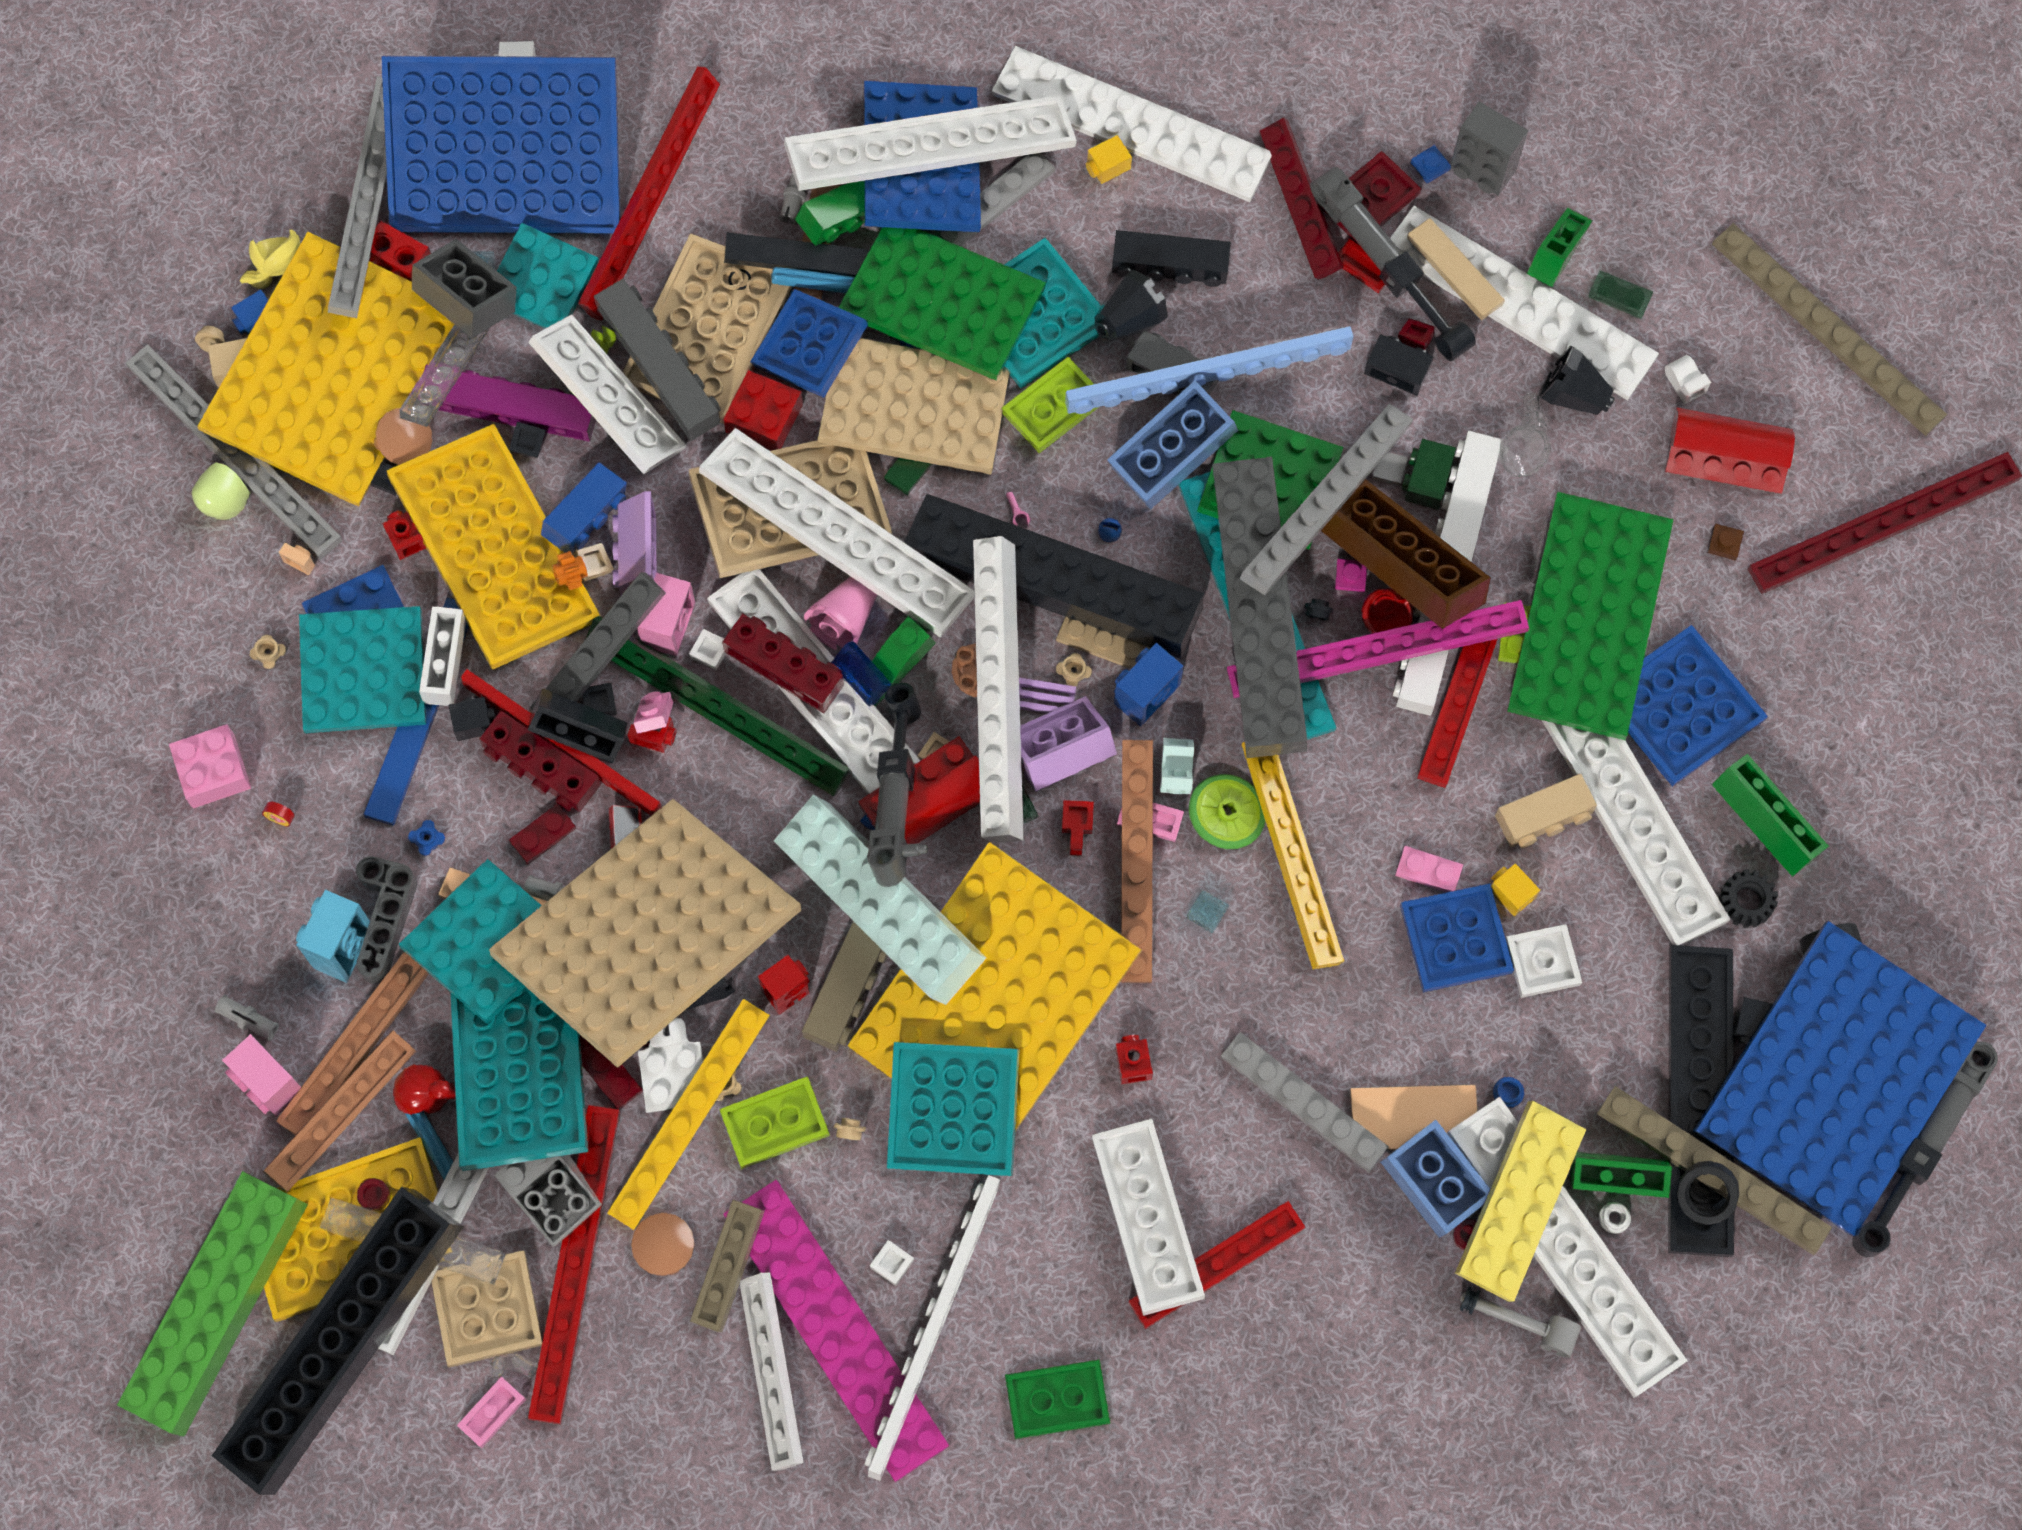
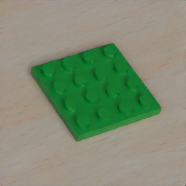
M1232 410L1230 418L1235 422L1238 431L1219 447L1214 463L1272 457L1280 525L1282 527L1339 462L1344 447ZM1212 467L1197 512L1218 519ZM1312 542L1306 547V549H1310Z

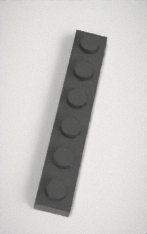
M640 572L546 687V690L577 702L666 592L647 573ZM535 701V702L532 704V706L530 707L532 710H533V707H534L536 701Z

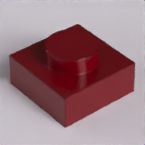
M1409 318L1399 332L1398 339L1410 347H1419L1426 350L1435 336L1436 327Z

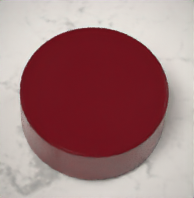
M367 1179L360 1184L357 1190V1200L368 1211H380L389 1203L390 1190L380 1179Z
M1465 1219L1454 1228L1453 1240L1461 1250H1465L1477 1221L1474 1219Z

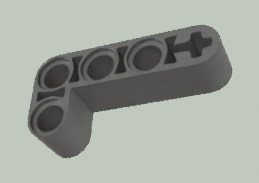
M368 856L359 861L356 866V873L365 888L380 893L357 959V969L367 982L377 984L381 983L390 971L417 889V880L412 870L404 864ZM370 869H379V874L375 878H365ZM399 877H409L408 882L404 886H395V881ZM390 905H399V910L395 914H385L387 907ZM380 934H390L387 942L383 944L376 943V939ZM376 961L379 967L373 968L371 972H369L367 966H373Z

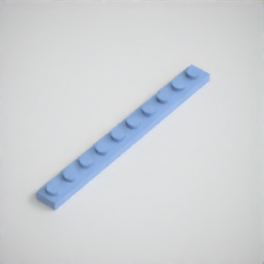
M1349 326L1067 390L1065 405L1068 414L1074 412L1083 414L1096 407H1114L1122 401L1131 399L1140 401L1157 393L1171 394L1179 388L1188 387L1195 380L1200 386H1203L1206 382L1214 380L1228 381L1236 375L1245 373L1254 375L1267 368H1285L1291 363L1302 360L1304 362H1311L1324 355L1338 356L1351 349L1354 336Z

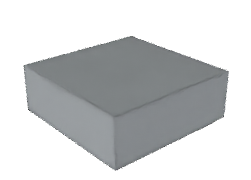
M1388 452L1375 467L1372 480L1400 487L1408 457Z

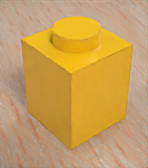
M1116 135L1088 149L1085 165L1092 178L1097 177L1100 183L1103 184L1130 170L1132 156L1119 136Z
M1516 863L1508 870L1505 866L1502 867L1491 878L1493 880L1491 885L1493 895L1514 917L1536 899L1541 891Z

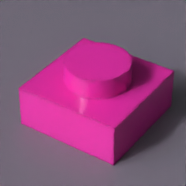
M1337 559L1335 590L1365 592L1367 568L1356 560Z

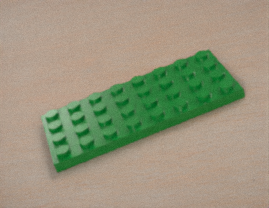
M1557 491L1528 615L1529 631L1524 633L1507 712L1626 740L1674 519Z

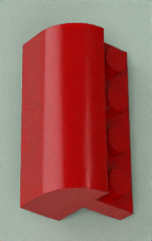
M1676 407L1665 472L1782 494L1794 453L1795 434L1793 429Z
M960 736L914 764L913 791H909L904 836L907 844L920 843L980 804L979 758L971 753ZM879 788L858 801V805L874 827L876 825Z

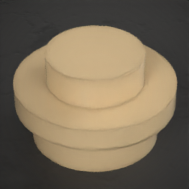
M214 326L202 327L195 336L196 343L206 352H209V345L225 342L223 332Z

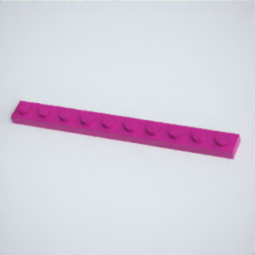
M1522 600L1472 611L1443 629L1431 620L1298 650L1296 653L1300 683L1528 632L1529 625ZM1236 665L1227 667V674L1233 698H1238Z

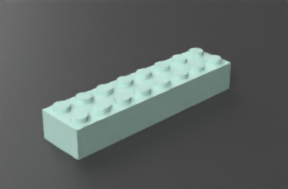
M812 795L774 840L931 999L946 1005L987 958L905 877L895 886L883 887L879 885L875 880L867 859L869 841L825 800Z

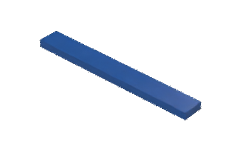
M446 598L443 608L459 609L454 599ZM467 622L465 625L463 642L469 629ZM426 704V725L397 727L364 812L365 818L394 826L439 705Z

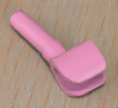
M1008 492L1006 497L1013 513L1012 524L1018 526L1016 518L1023 517L1028 527L1030 522L1028 513L1020 510L1013 492Z

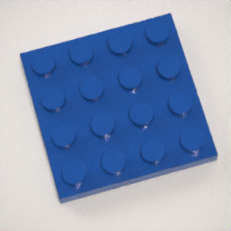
M1690 625L1644 658L1628 733L1673 787L1766 721L1768 716L1697 630Z

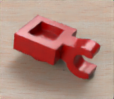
M1063 800L1062 833H1071L1070 855L1082 856L1083 834H1092L1094 802Z

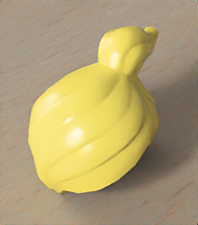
M291 229L289 237L269 238L256 244L254 240L250 241L249 255L257 271L250 270L245 272L240 278V282L242 284L249 283L256 289H265L271 284L272 277L283 275L301 244L296 232Z

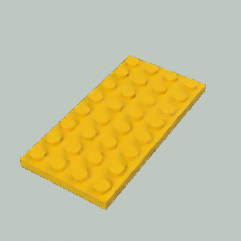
M495 424L387 470V476L418 532L422 535L423 543L459 609L463 610L465 620L492 670L592 624L594 618L600 616L584 585L569 591L565 584L561 586L557 584L552 565L558 563L557 555L564 552L541 535L543 520L546 516Z

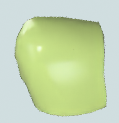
M217 462L212 464L199 477L192 488V498L196 507L205 515L219 520H227L237 516L246 506L250 495L241 478L231 468Z

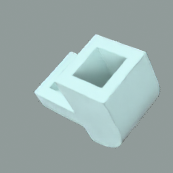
M1163 738L1160 792L1191 794L1194 740Z

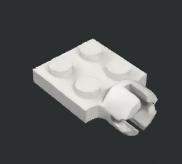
M675 1018L668 1024L670 1036L665 1035V1028H663L650 1039L649 1048L638 1051L646 1113L672 1110L703 1063L701 1042L688 1041L685 1023L681 1018Z

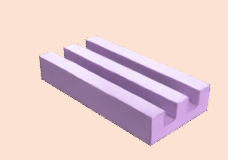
M1019 678V700L1020 697L1061 704H1069L1074 701L1075 686ZM1028 687L1069 694V697L1022 690L1021 688ZM1020 701V709L1049 713L1060 708Z

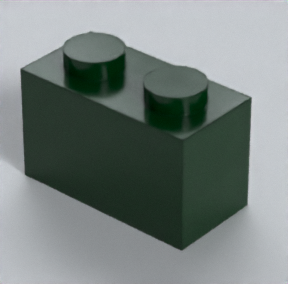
M1423 438L1419 449L1413 447L1409 465L1414 466L1412 475L1406 473L1401 489L1407 492L1404 501L1439 510L1456 447Z

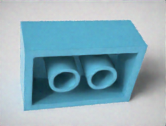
M325 890L321 897L315 899L311 907L312 916L307 925L304 924L300 928L296 937L298 942L296 946L314 969L347 983L357 964L370 920L358 903Z

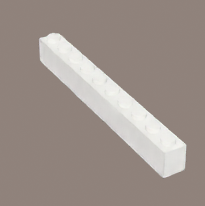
M1468 431L1465 441L1459 439L1455 457L1460 458L1458 467L1452 466L1448 483L1453 484L1452 492L1445 493L1441 509L1447 510L1445 519L1439 518L1435 530L1436 535L1469 561H1472L1503 440ZM1415 607L1414 615L1419 616L1418 623L1431 621V619ZM1449 650L1401 661L1400 669L1405 670L1403 680L1397 679L1393 697L1398 698L1396 707L1431 716Z
M998 536L973 540L981 838L995 844L1024 841L1015 545L1004 537Z

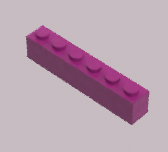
M426 364L416 395L421 407L516 426V423L520 422L546 430L545 433L588 442L591 440L596 419L575 395L566 394L560 389L549 388L547 390L537 388L529 382L513 383L500 376L484 377L471 370H465L464 372L455 371L442 364L435 366Z

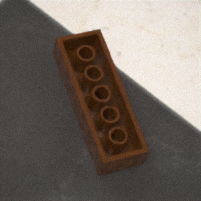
M1366 479L1321 530V532L1442 629L1486 604L1491 577Z

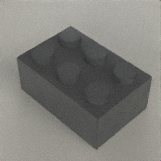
M1478 102L1460 128L1451 168L1459 178H1469L1477 183L1483 192L1488 194L1494 193L1499 196L1517 170L1529 130L1485 104Z
M457 239L429 254L412 266V290L471 338H474L515 312L517 287Z

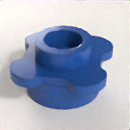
M431 820L423 821L419 829L411 831L408 835L409 841L417 845L419 853L423 856L431 854L432 850L445 842L444 834L435 829V824ZM426 835L430 837L428 840H424Z

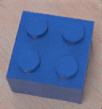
M1157 643L1150 650L1148 648L1142 650L1135 660V666L1130 671L1128 669L1123 670L1115 680L1114 705L1140 727L1181 685L1184 666Z

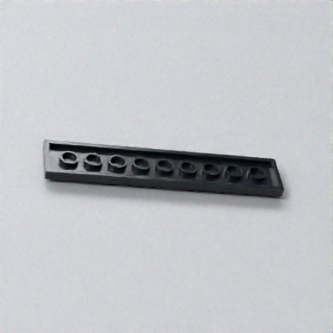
M1671 945L1669 947L1668 1121L1734 1163L1732 1156L1693 1131L1733 1068V949ZM1668 1161L1672 1166L1668 1198V1253L1732 1257L1734 1255V1212L1726 1220L1710 1225L1695 1222L1686 1216L1679 1205L1677 1196L1679 1182L1685 1171ZM1694 1179L1689 1189L1690 1199L1699 1209L1705 1211L1717 1210L1726 1202L1725 1197L1699 1180Z

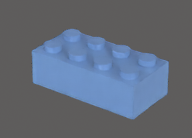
M1195 380L1109 457L1107 461L1112 469L1151 510L1231 438L1238 429L1228 414Z

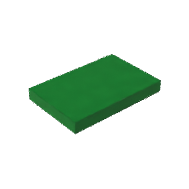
M1100 1359L1005 1374L1015 1440L1110 1424Z

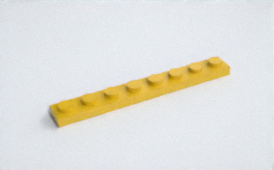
M1244 741L1241 745H1242V748H1243V751H1244V755H1245V758H1246L1245 741ZM1279 755L1246 758L1312 969L1340 965L1344 962V958Z
M745 999L741 1001L607 1214L633 1230L636 1228L768 1020L769 1014Z

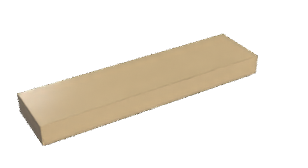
M1431 218L1408 233L1407 239L1481 321L1504 305L1505 299Z

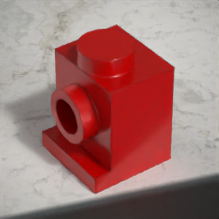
M395 511L387 516L386 522L382 523L399 560L426 549L423 537L418 532L408 512ZM406 528V530H405L404 532H401V533L398 532V531H400V530Z
M1139 1035L1122 1037L1121 1043H1116L1115 1045L1121 1085L1152 1080L1153 1070L1147 1039L1140 1040ZM1130 1052H1137L1140 1058L1132 1061L1128 1058V1054Z

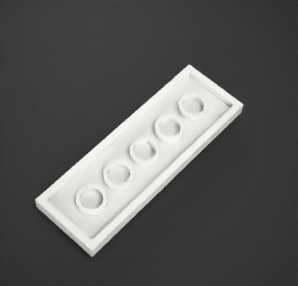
M573 315L532 336L528 343L643 474L674 457L686 447L681 438Z
M1149 1119L1092 1135L1143 1316L1205 1299L1153 1120Z

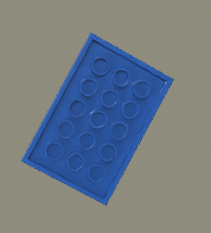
M864 81V125L978 108L977 87ZM979 162L864 180L865 226L980 232Z

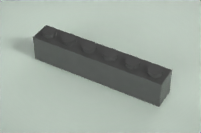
M623 278L596 294L594 299L598 311L689 440L693 441L719 425L720 418L718 412L721 411L718 402L713 396L708 398L703 391L705 385L697 373L691 374L687 368L689 363L681 351L676 353L671 346L674 342L665 329L661 331L656 325L658 322L657 317L650 307L644 308L640 302L642 297L634 285L629 287Z

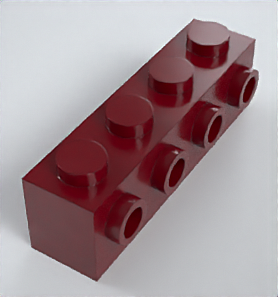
M742 613L722 641L724 652L824 714L844 686L842 671L830 662L824 664L816 659L815 653L808 648L802 647L800 649L793 645L791 639L782 632L777 631L775 634L767 629V625L761 619L755 616L749 618Z
M500 711L479 738L484 748L482 752L494 762H498L501 759L508 764L507 769L513 775L520 779L526 776L533 781L531 783L533 788L543 795L550 792L556 796V803L567 811H571L574 808L580 813L601 786V781L597 774L534 732L529 731L528 728Z

